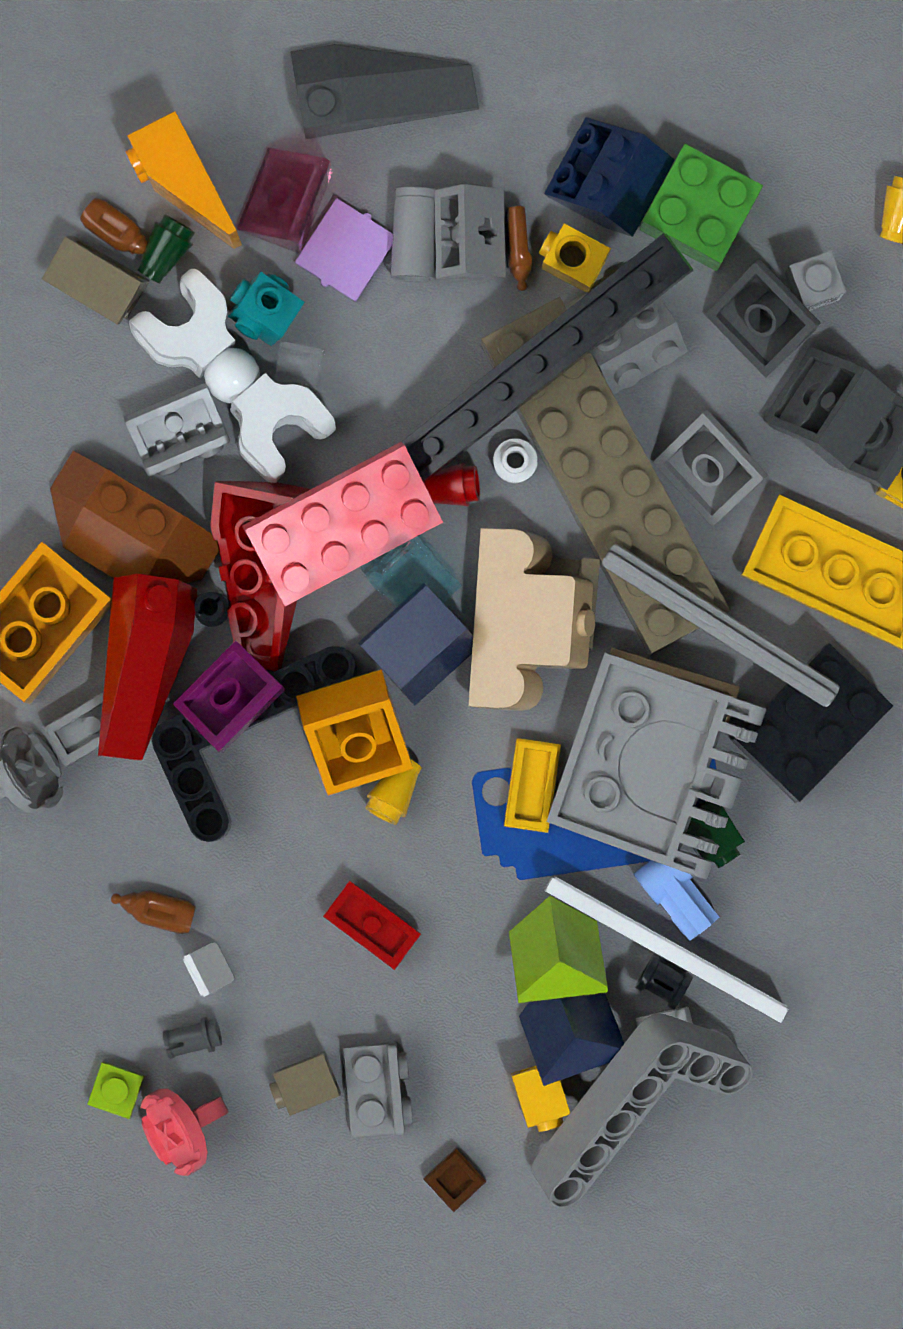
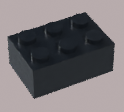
M830 643L824 645L806 663L839 685V691L829 706L823 707L789 684H786L764 706L766 712L761 726L749 722L744 727L758 733L755 743H746L735 738L731 740L794 803L801 802L893 707Z

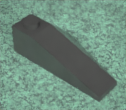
M336 44L291 51L305 139L479 110L472 65Z

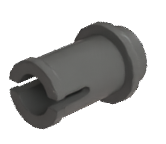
M207 1017L201 1018V1023L163 1031L164 1045L169 1046L166 1052L170 1059L207 1049L209 1053L214 1052L216 1046L222 1045L221 1031L216 1019L208 1021Z

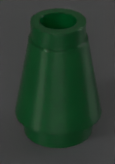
M165 214L160 223L155 222L137 271L160 284L164 276L166 277L193 246V243L190 241L195 232Z

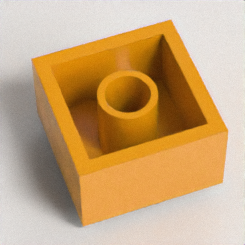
M382 669L296 696L302 725L328 796L413 769L406 739Z

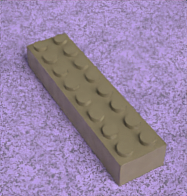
M561 297L546 303L481 338V347L492 368H495L567 310ZM588 353L517 409L516 412L596 559H600V567L648 655H651L700 628L603 567V559L614 544H619L724 612L728 613L731 610L592 354Z

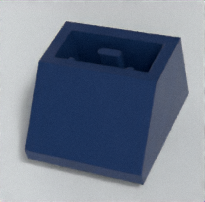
M586 117L575 134L574 140L555 171L544 194L604 228L633 237L675 159L644 134Z

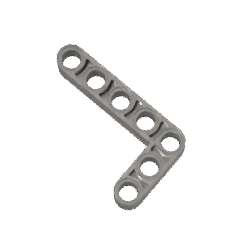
M658 1013L651 1015L638 1025L538 1154L532 1164L531 1171L553 1206L557 1208L569 1207L577 1203L584 1196L675 1078L721 1094L730 1095L739 1092L749 1084L753 1076L752 1067L727 1035L666 1014Z

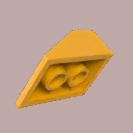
M176 111L127 135L133 148L125 152L141 184L149 180L155 192L233 249L242 245L237 230Z

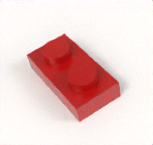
M352 881L347 883L323 916L394 970L421 935L419 931Z

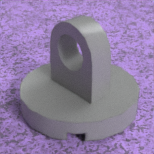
M15 727L0 734V800L7 797L24 812L38 815L57 805L63 796V786L59 788L58 778L62 776L60 764L53 751L42 738L34 733L26 735L21 732L24 728Z

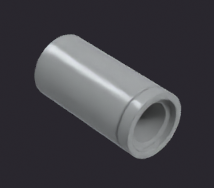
M399 187L395 189L392 279L407 282H431L435 280L434 190L436 189L426 187Z

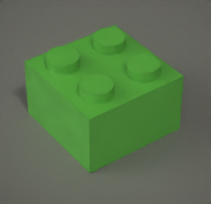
M684 144L645 215L640 231L655 239L663 233L667 234L681 253L717 272L763 185Z

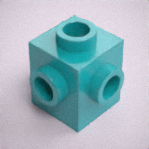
M260 272L251 281L243 278L229 299L235 305L228 314V317L236 322L235 327L243 335L254 340L259 338L272 346L284 336L305 302L289 291L290 287L283 279L273 274L265 275L263 272Z

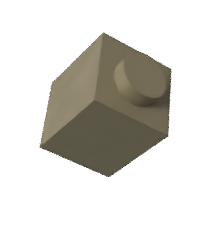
M325 1051L275 1071L273 1075L276 1082L269 1084L278 1109L286 1107L289 1116L341 1095Z

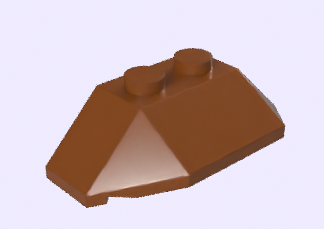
M75 451L71 453L50 488L63 548L112 578L144 574L177 579L184 583L201 581L220 552L218 541L213 540L212 533L110 470Z

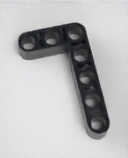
M331 646L270 674L283 686V682L288 675L301 673L307 679L308 687L305 693L354 678L356 663L348 650L340 646ZM331 655H342L348 661V671L340 679H331L324 673V662ZM283 691L245 731L297 708V699L287 696ZM179 714L156 727L152 736L153 749L193 835L201 841H218L228 834L232 820L202 753L203 750L212 747V745L183 714ZM178 728L185 735V745L178 753L171 754L163 748L162 736L167 730ZM194 768L203 775L204 784L199 792L188 794L181 788L180 778L183 772ZM207 809L216 810L222 817V827L213 835H207L202 832L198 824L199 816Z

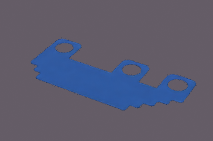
M715 759L711 760L710 768L717 769ZM502 768L476 773L472 779L482 854L484 856H499L502 867L514 866L519 880L650 861V859L551 823L549 824L548 833L503 827L507 802L501 806L488 804L483 798L482 788L487 780L494 777L502 778L510 785L512 769ZM698 798L696 807L704 803L705 800Z

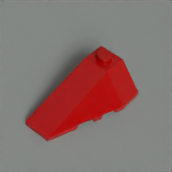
M216 481L210 526L213 540L218 541L222 565L219 566L221 581L226 582L230 608L227 610L232 639L233 642L236 640L265 669L276 671L282 668L297 601L287 606L283 605L242 526L311 489L279 482Z
M144 574L114 577L98 756L136 761L143 760L194 633L197 588L177 579Z

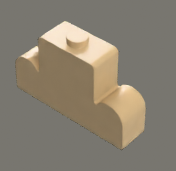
M481 528L469 707L515 711L530 710L538 704L543 693V682L539 674L536 673L537 667L584 669L588 665L590 636H592L595 629V615L592 611L593 583L590 580L573 576L542 575L551 564L552 548L549 542L541 535L517 529Z

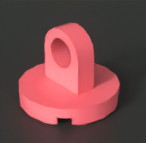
M158 1089L148 1094L141 1102V1109H146L147 1113L146 1116L142 1117V1127L151 1148L160 1161H163L165 1165L172 1162L177 1167L174 1173L182 1176H189L201 1169L206 1164L208 1152L205 1136L201 1128L229 1113L222 1097H217L192 1111L178 1094L169 1089Z

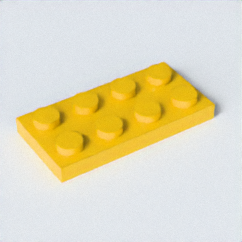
M779 494L741 576L903 650V551Z

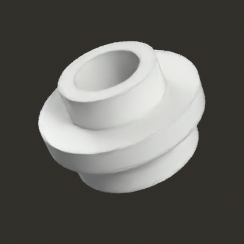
M517 438L506 440L497 447L494 453V469L498 476L507 482H524L536 470V451L525 440ZM514 452L520 453L524 458L523 465L519 468L510 467L507 463L509 454Z

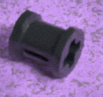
M653 954L639 977L635 988L639 991L647 989L666 1000L668 1007L675 1010L686 993L693 975L688 972L684 975L661 963L660 956Z

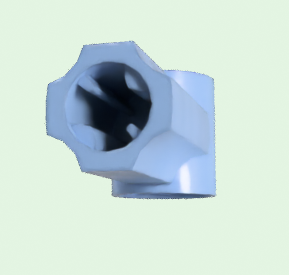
M650 860L633 873L657 905H662L671 917V920L689 941L701 934L720 918L691 881L693 878L691 874Z

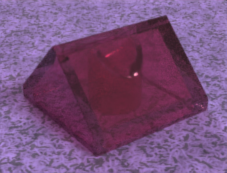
M268 148L237 230L300 254L332 175L331 162L324 157Z

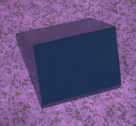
M423 583L358 644L415 706L472 654L473 636L449 608Z
M605 993L529 1002L519 1015L543 1086L610 1063L624 1045L622 1035Z

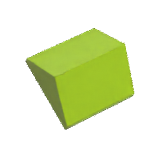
M549 896L509 931L518 1003L608 992L598 924L593 918Z

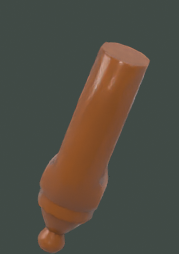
M94 198L88 204L80 217V221L85 228L115 250L130 252L131 254H144L147 240L134 220L106 200Z
M514 206L507 208L510 242L508 263L510 273L518 281L517 289L525 291L528 288L526 280L532 271V256L528 249L525 206Z
M151 890L139 893L133 892L123 896L115 893L111 897L113 904H120L127 914H131L141 924L178 934H185L190 931L196 906L187 900Z

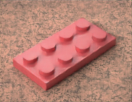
M399 442L246 523L242 527L283 605L287 606L438 526L443 521L406 446Z

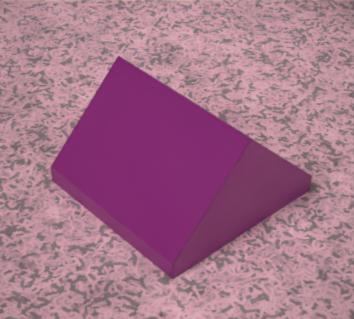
M235 640L173 705L218 752L223 753L283 693L285 688Z

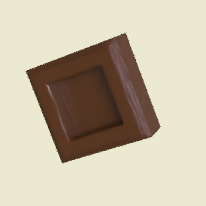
M457 1148L423 1178L453 1212L486 1183V1179Z

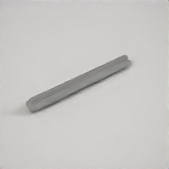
M614 544L604 557L603 567L818 704L827 707L836 697L840 688L836 682L619 544Z

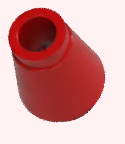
M465 462L441 469L424 483L434 504L469 506L470 502L480 501L478 469L476 466H466Z

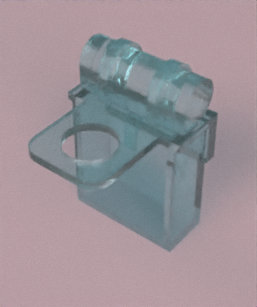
M418 536L359 567L366 574L364 577L382 596L385 595L396 608L423 583L443 603L462 587Z

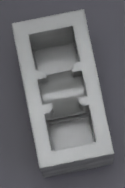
M460 184L434 190L436 279L480 283L505 278L504 189Z

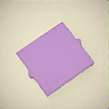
M336 198L296 259L295 264L320 279L323 287L331 286L354 302H357L392 248L393 233L372 221L369 213L363 215Z

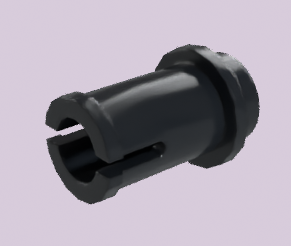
M206 592L196 599L195 616L201 624L208 627H216L227 620L229 604L222 594ZM211 601L217 602V611L213 615H205V605Z

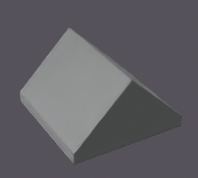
M705 410L653 461V464L712 527L768 476L708 410Z

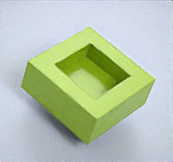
M103 1061L87 1105L130 1119L145 1075Z

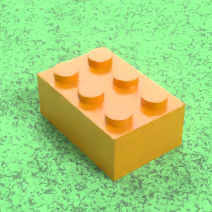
M44 542L37 546L0 591V683L20 700L28 704L34 701L110 610L112 598Z

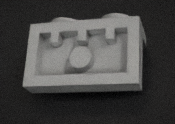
M397 1042L344 1047L351 1138L395 1134V1136L404 1135V1124H413L411 1097H402L400 1079H409L407 1052H398Z

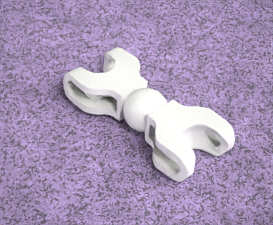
M189 269L181 276L180 281L181 294L193 311V316L189 322L180 326H167L150 312L143 311L129 320L131 333L156 363L167 367L183 366L189 368L199 378L204 375L205 384L211 394L222 402L231 403L230 412L237 419L240 427L238 447L241 456L267 482L276 483L284 476L286 465L285 459L278 452L272 441L274 431L284 425H298L314 439L321 440L329 437L336 430L334 418L309 388L295 384L281 385L275 383L266 373L260 376L259 366L253 356L242 349L233 348L235 339L227 331L225 325L227 315L225 297L199 270Z

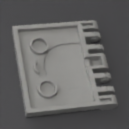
M604 653L546 822L688 874L708 879L713 861L682 851L681 847L684 844L716 855L719 845L709 838L698 837L686 832L692 817L716 828L726 827L728 818L696 807L698 798L732 809L742 779L710 768L711 760L715 759L738 768L746 769L749 760L744 758L743 755L732 751L720 750L716 746L721 732L732 735L735 739L746 743H755L758 733L725 722L727 715L761 726L766 708L627 659Z

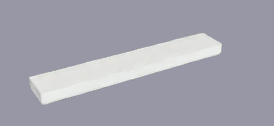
M556 876L554 878L551 877L544 889L547 893L780 1023L789 1010L785 1004Z

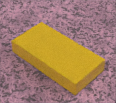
M516 738L503 827L548 833L550 823L546 821L553 803L561 744Z

